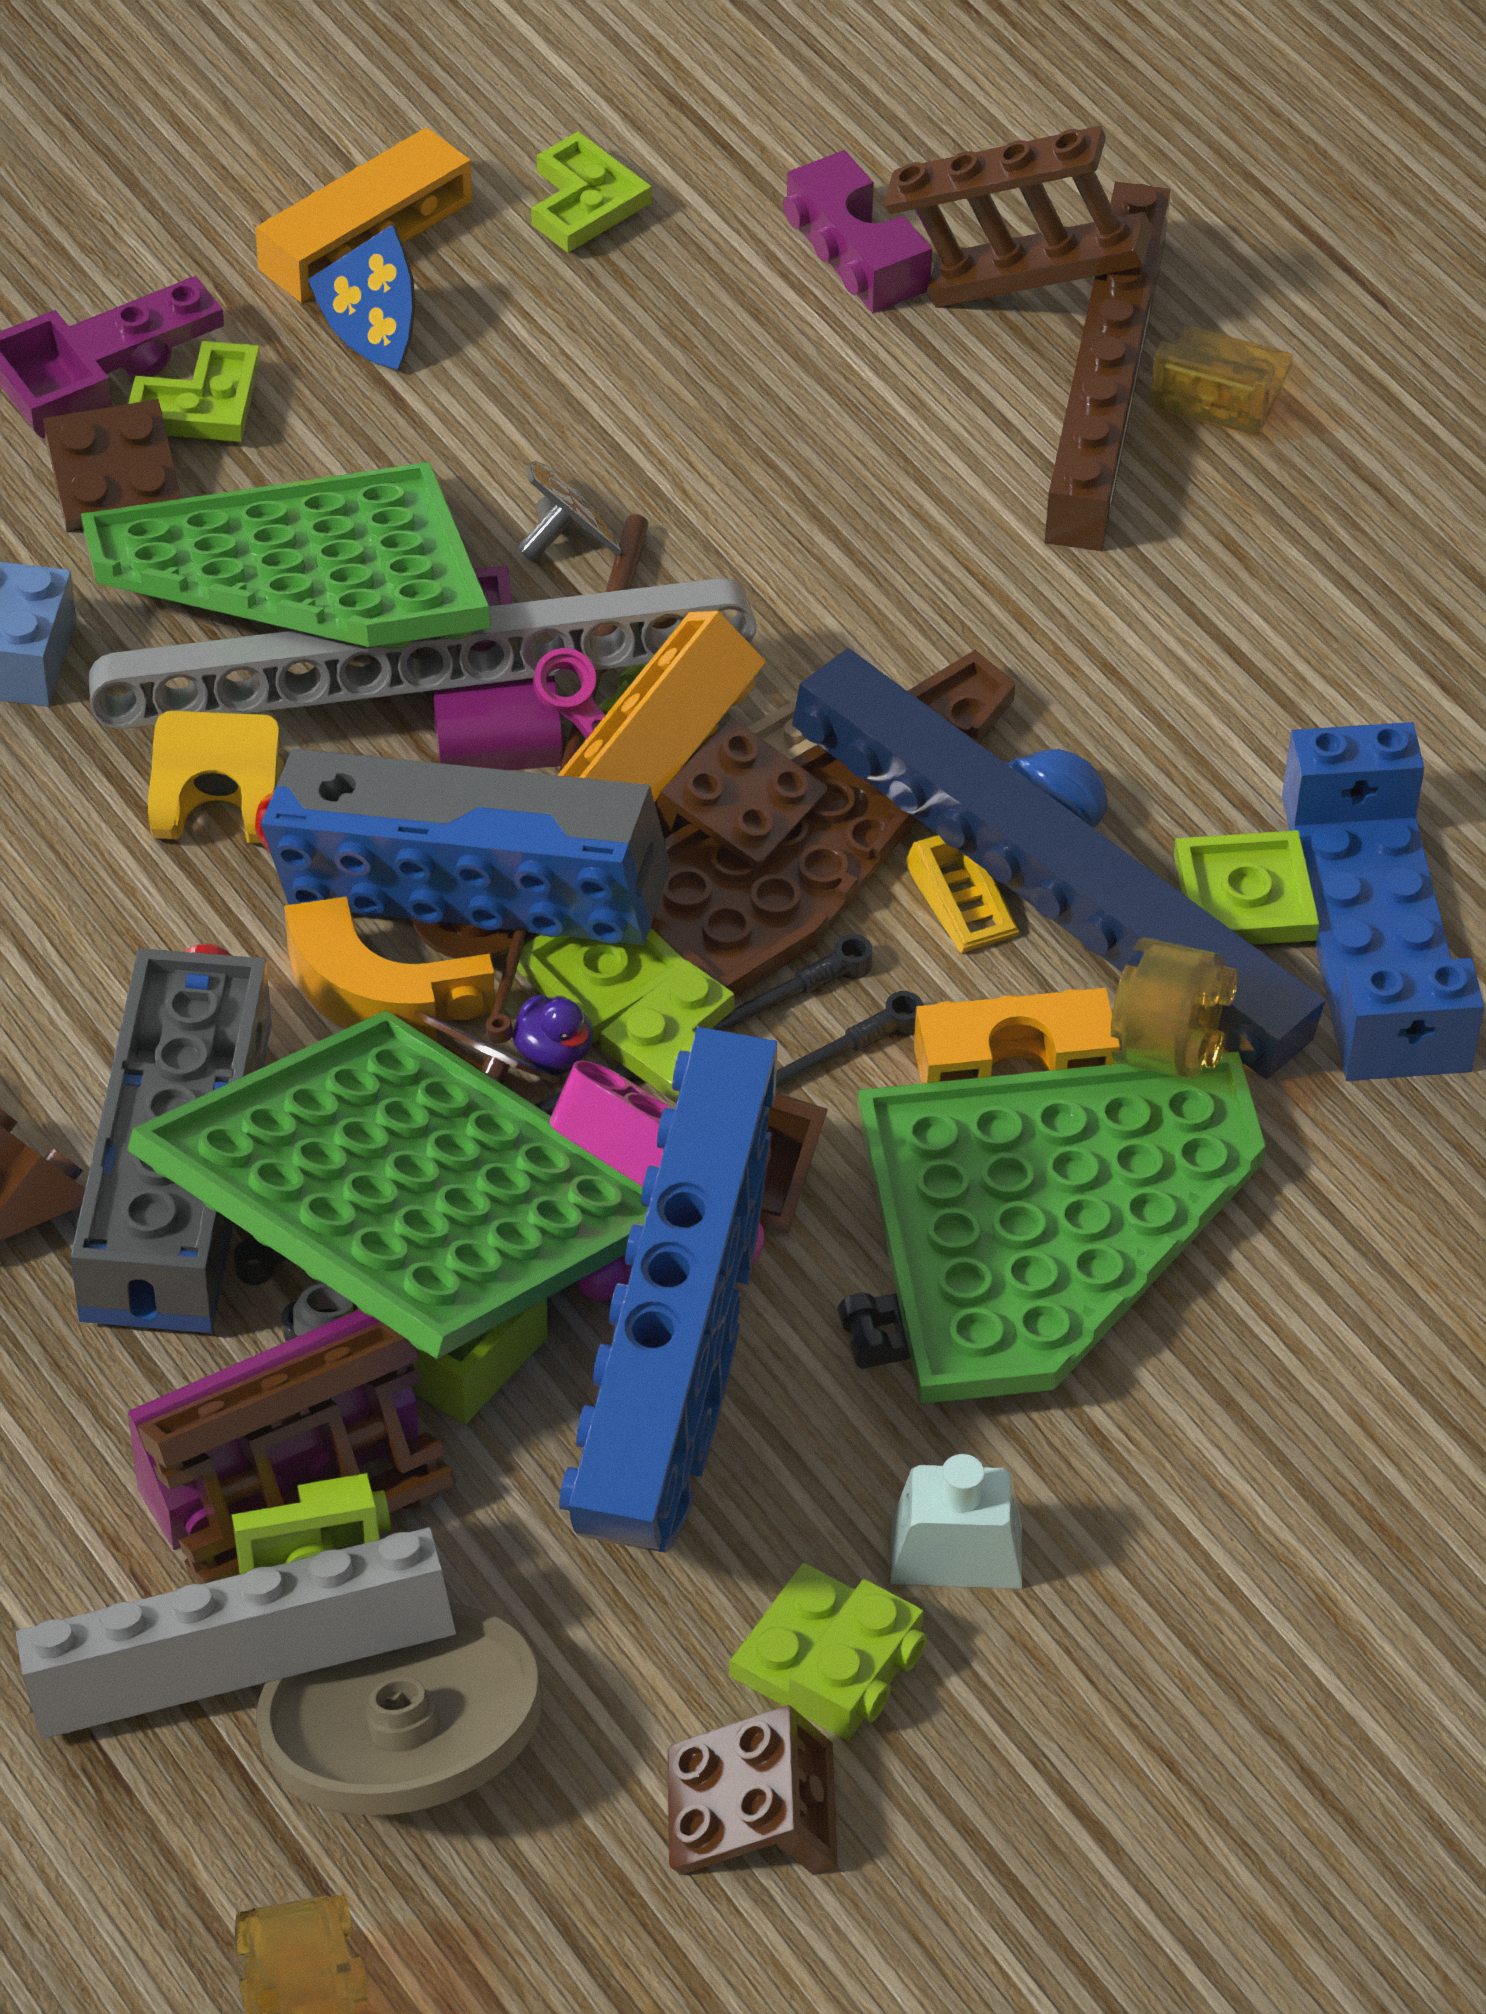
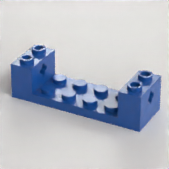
M1413 722L1291 730L1282 800L1289 831L1298 830L1319 920L1318 937L1314 942L1346 1081L1472 1072L1483 1017L1484 1004L1473 959H1451L1416 819L1425 767Z

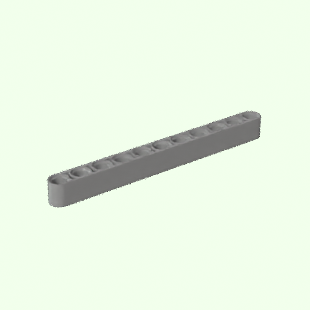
M717 578L489 606L491 629L475 631L471 636L463 639L450 640L439 636L414 640L411 645L399 649H387L381 646L366 647L294 630L114 652L100 657L94 662L89 671L90 705L94 717L102 725L109 728L125 729L155 725L158 717L166 711L246 714L534 678L535 669L540 659L548 652L559 648H571L583 653L591 661L595 670L648 664L689 612H721L727 609L738 611L736 616L728 621L749 643H751L756 634L757 625L744 588L731 579ZM665 617L678 619L674 625L666 629H655L652 627L655 622ZM606 624L617 626V629L610 635L604 637L592 635L593 631L599 626ZM543 632L557 634L556 638L545 644L531 642L536 635ZM484 639L497 642L490 650L483 652L470 649L477 641ZM421 647H431L436 650L434 654L424 659H415L410 656L414 650ZM362 654L375 657L373 662L365 666L349 664L351 659ZM299 662H308L315 665L313 669L303 674H294L288 671V668ZM557 669L548 676L574 672L569 669ZM236 670H248L254 673L249 679L244 681H232L226 678L231 672ZM184 677L192 681L190 685L181 689H172L165 685L170 679ZM114 685H124L131 689L127 694L119 697L110 696L103 692L108 687Z

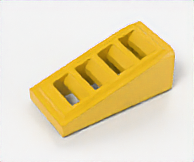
M939 835L913 843L905 863L917 887L961 954L1018 935L1019 929L997 883L985 869L957 848L946 844ZM956 863L960 870L947 874H942L940 870L942 867ZM969 881L972 886L971 888L951 893L949 886ZM980 899L983 903V906L960 912L958 905ZM987 917H992L996 923L994 926L971 933L967 927V923Z

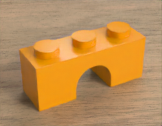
M1106 988L1069 989L1056 993L1025 996L1007 995L995 999L964 1002L945 1001L933 1005L916 1006L914 1051L921 1083L991 1077L992 1066L996 1062L1010 1057H1023L1033 1060L1041 1065L1045 1071L1118 1064L1120 1044Z

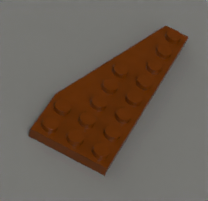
M975 649L909 689L908 692L974 741L980 743L1014 701L1015 683ZM819 745L794 759L793 762L827 786L826 794L820 803L760 868H753L692 823L664 839L671 870L651 928L684 960H688L732 991L734 997L815 947L918 820L910 813L898 808L890 798L866 780L855 776L846 765Z

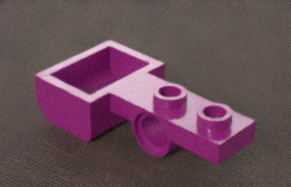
M193 276L71 326H68L58 312L53 310L0 331V387L36 434L45 438L43 418L112 407L109 377L106 375L107 373L123 368L133 379H135V376L153 377L157 375L169 362L171 347L223 327V309L200 280Z
M508 566L473 568L488 606L513 604ZM484 639L477 641L470 649L483 652L490 650L497 642ZM555 675L547 676L546 681L549 689L557 695ZM533 678L432 690V706L439 763L500 770L561 766L562 737L560 714L558 711L546 707L538 699L533 686Z

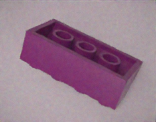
M359 1309L128 1411L137 1488L173 1550L181 1547L180 1539L210 1527L195 1480L170 1490L157 1478L154 1469L156 1465L155 1460L145 1450L137 1425L380 1322L378 1319L365 1314ZM363 1385L330 1398L338 1404L344 1426L373 1414ZM410 1386L392 1394L406 1441L418 1436L417 1402ZM320 1426L266 1449L281 1495L297 1489L298 1485L311 1483L335 1472ZM238 1438L204 1452L212 1460L218 1481L248 1468ZM382 1441L354 1452L358 1467L377 1458H387ZM257 1495L228 1507L231 1519L232 1514L262 1509Z

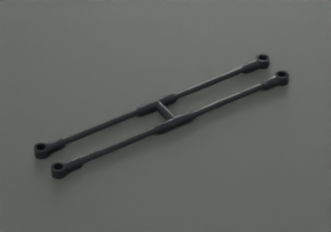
M849 934L841 937L835 945L834 953L798 970L795 973V978L734 1008L729 1015L712 1029L725 1031L800 992L808 994L841 976L849 979L864 977L872 967V944L867 938L858 934ZM849 955H856V956H859V957H857V958H851V957H847V956H849ZM909 991L893 993L888 997L885 1009L846 1029L844 1036L778 1069L776 1088L851 1049L860 1051L892 1033L899 1036L913 1035L915 1033L916 1006H923L921 998ZM899 1012H907V1013H910V1014H909V1015H901V1014H898V1013H899ZM623 1065L613 1070L627 1080L637 1076ZM562 1091L538 1102L535 1106L551 1116ZM255 1238L243 1240L234 1250L235 1273L238 1279L249 1285H259L267 1282L274 1274L275 1265L287 1260L286 1257L273 1248L261 1244ZM251 1259L263 1260L257 1264L246 1263ZM296 1301L287 1305L282 1312V1332L285 1341L297 1337L293 1329V1308ZM321 1309L316 1311L330 1313L338 1310Z

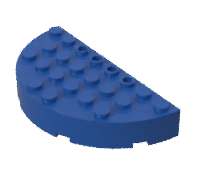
M697 1026L691 1051L680 1050L678 1053L672 1083L673 1090L679 1091L675 1109L665 1107L662 1112L657 1135V1148L664 1149L660 1167L648 1166L642 1188L641 1205L648 1207L644 1226L632 1225L625 1256V1264L632 1266L628 1285L617 1283L611 1301L609 1324L616 1326L612 1345L601 1344L595 1360L593 1385L600 1386L595 1407L584 1405L579 1419L576 1446L583 1448L579 1468L568 1467L562 1482L559 1508L569 1511L573 1530L578 1536L666 1553L677 1540L691 1510L694 1492H691L690 1474L701 1477L703 1475L721 1412L741 1325L738 1323L741 1290L734 1289L735 1283L749 1285L771 1144L772 1133L767 1132L769 1107H772L774 1104L776 1091L777 1041Z

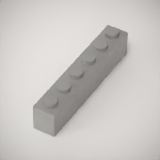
M430 1527L412 1532L394 1533L384 1539L340 1550H326L316 1556L272 1567H259L241 1575L201 1585H187L177 1591L133 1602H119L105 1609L65 1619L47 1620L37 1626L15 1631L22 1676L41 1739L456 1635L443 1573Z

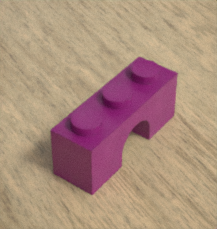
M846 150L788 171L787 197L783 200V209L790 225L795 229L799 228L813 244L817 256L823 262L828 261L841 276L847 291L852 295H857L867 308L874 313L927 292L931 278L932 247L903 215L883 223H872L874 182Z

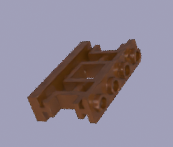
M380 1321L137 1425L145 1450L155 1460L156 1465L154 1469L157 1478L164 1485L172 1490L195 1480L210 1527L180 1539L179 1543L182 1552L187 1556L184 1562L188 1574L198 1584L201 1585L240 1575L233 1522L228 1507L255 1495L258 1496L262 1509L300 1503L298 1488L281 1495L266 1449L315 1427H321L335 1472L313 1482L360 1474L354 1452L382 1441L388 1463L395 1468L370 1478L369 1483L372 1492L385 1491L389 1513L400 1508L414 1509L425 1506L437 1499L439 1491L456 1483L453 1469L444 1462L443 1456L446 1454L442 1442L428 1432L407 1441L405 1439L392 1394L422 1382L419 1369L413 1365L414 1362L419 1360L417 1351L408 1339ZM363 1385L373 1414L344 1426L338 1404L330 1398ZM238 1438L248 1468L218 1481L212 1460L204 1452Z

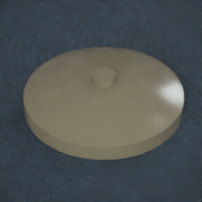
M449 1603L456 1635L266 1682L258 1701L256 1724L267 1766L277 1781L296 1797L317 1807L339 1813L370 1816L393 1815L430 1808L465 1795L504 1770L522 1752L536 1730L541 1716L543 1698L537 1664L530 1646L518 1631L502 1619L477 1608Z

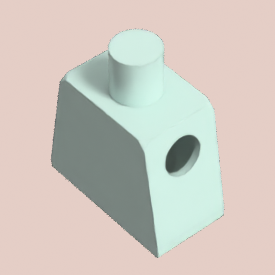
M967 1454L954 1455L948 1458L943 1466L918 1465L911 1468L891 1522L890 1584L1021 1589L1022 1523L1011 1472L1004 1468L983 1467L977 1458Z

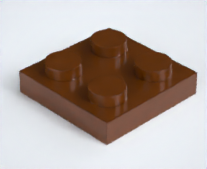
M159 399L43 418L46 443L66 532L83 530L82 513L181 499Z

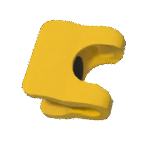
M166 711L161 714L155 723L152 770L148 795V816L152 838L179 839L183 835L186 819L195 807L208 801L219 800L229 802L241 810L247 843L262 844L255 831L256 811L260 801L276 788L284 769L282 757L278 755L280 732L277 721L271 716L259 714Z

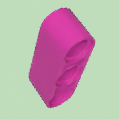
M577 1061L571 1069L549 1119V1124L559 1134L643 1187L648 1166L660 1167L664 1149L657 1148L659 1123L664 1108L672 1107L605 1066L589 1061Z

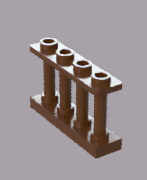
M1101 126L1082 130L1069 129L1058 135L1030 141L1018 140L1006 146L978 152L966 151L954 157L926 163L914 162L893 171L884 200L887 212L895 214L915 209L938 253L927 289L935 308L1144 266L1153 228L1145 212L1116 216L1095 173L1099 166L1106 139ZM1072 177L1093 222L1071 227L1063 226L1043 183ZM1019 188L1041 233L1012 237L990 194ZM967 199L989 243L968 248L960 247L938 204Z

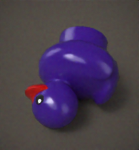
M538 995L528 999L521 1007L514 1024L512 1038L518 1052L526 1060L547 1072L559 1075L570 1071L575 1062L581 1061L587 1055L593 1041V1029L586 1013L573 1000L564 996L547 997Z

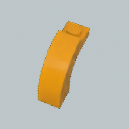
M347 896L284 906L287 947L294 977L307 1000L322 1015L338 1026L346 1029L387 1010L437 1042V1029L414 1016L416 1010L443 1022L468 1020L492 1013L495 1002V984L490 954L422 964L394 962L373 953L360 941L354 930Z

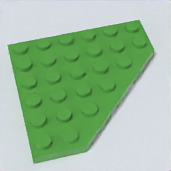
M430 462L81 514L84 538L97 584L366 647L381 646L387 649H399L411 645L414 640L439 636L445 639L456 640L469 637L478 630L491 629L488 603Z
M1239 1052L858 1090L857 1109L920 1404L1054 1390L1263 1165L1265 1142Z

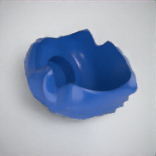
M1052 749L1042 750L1029 756L1006 762L1008 766L1091 827H1095L1100 823L1108 808L1105 782L1089 761L1075 753Z

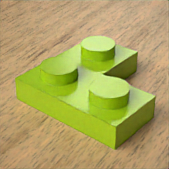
M579 131L536 155L537 173L560 189V191L531 208V225L567 253L652 203L651 185Z
M202 341L193 380L135 376L128 404L159 399L167 436L242 442L260 365L259 345Z
M687 960L600 1032V1049L670 1100L677 1103L679 1091L673 1090L672 1083L679 1051H691L697 1026L712 1029L734 1010V993Z

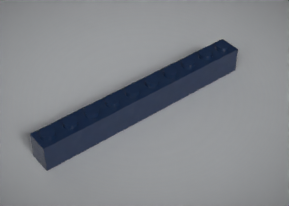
M850 648L844 650L800 683L792 726L799 730L807 740L819 745L846 765L855 776L866 780L890 798L902 811L910 813L937 833L946 844L957 848L985 869L994 880L1005 884L1032 904L1041 915L1052 919L1080 940L1089 951L1100 955L1128 976L1140 989L1151 993L1179 1014L1188 1025L1199 1029L1229 1053L1239 1052L1242 1064L1247 1065L1267 1080L1314 1039L1325 1005V998Z

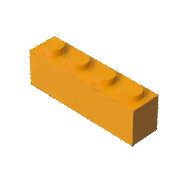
M428 127L422 129L256 226L258 269L301 304L315 296L308 280L310 277L389 226H396L402 243L470 204L472 202L471 160Z
M719 611L689 612L558 775L647 784L651 787L655 802L660 791L674 778L692 754L699 751L719 730L717 723L731 706L740 703L750 694L755 686L753 678L767 661Z

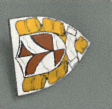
M536 461L531 462L526 467L530 483L547 497L541 498L536 504V512L540 522L517 546L524 556L535 563L573 520L577 521L617 556L622 553L620 545L611 529L562 473Z

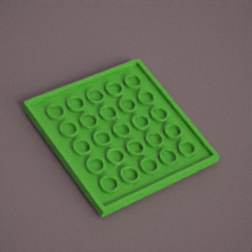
M387 1010L133 1128L127 1149L128 1152L151 1166L157 1174L172 1180L203 1201L206 1207L221 1213L252 1234L258 1242L273 1248L304 1269L310 1277L323 1282L356 1304L362 1312L375 1317L408 1339L415 1348L427 1352L436 1359L625 1255L632 1225L644 1226L648 1207L641 1205L642 1186L559 1134L549 1124L551 1117L549 1114Z

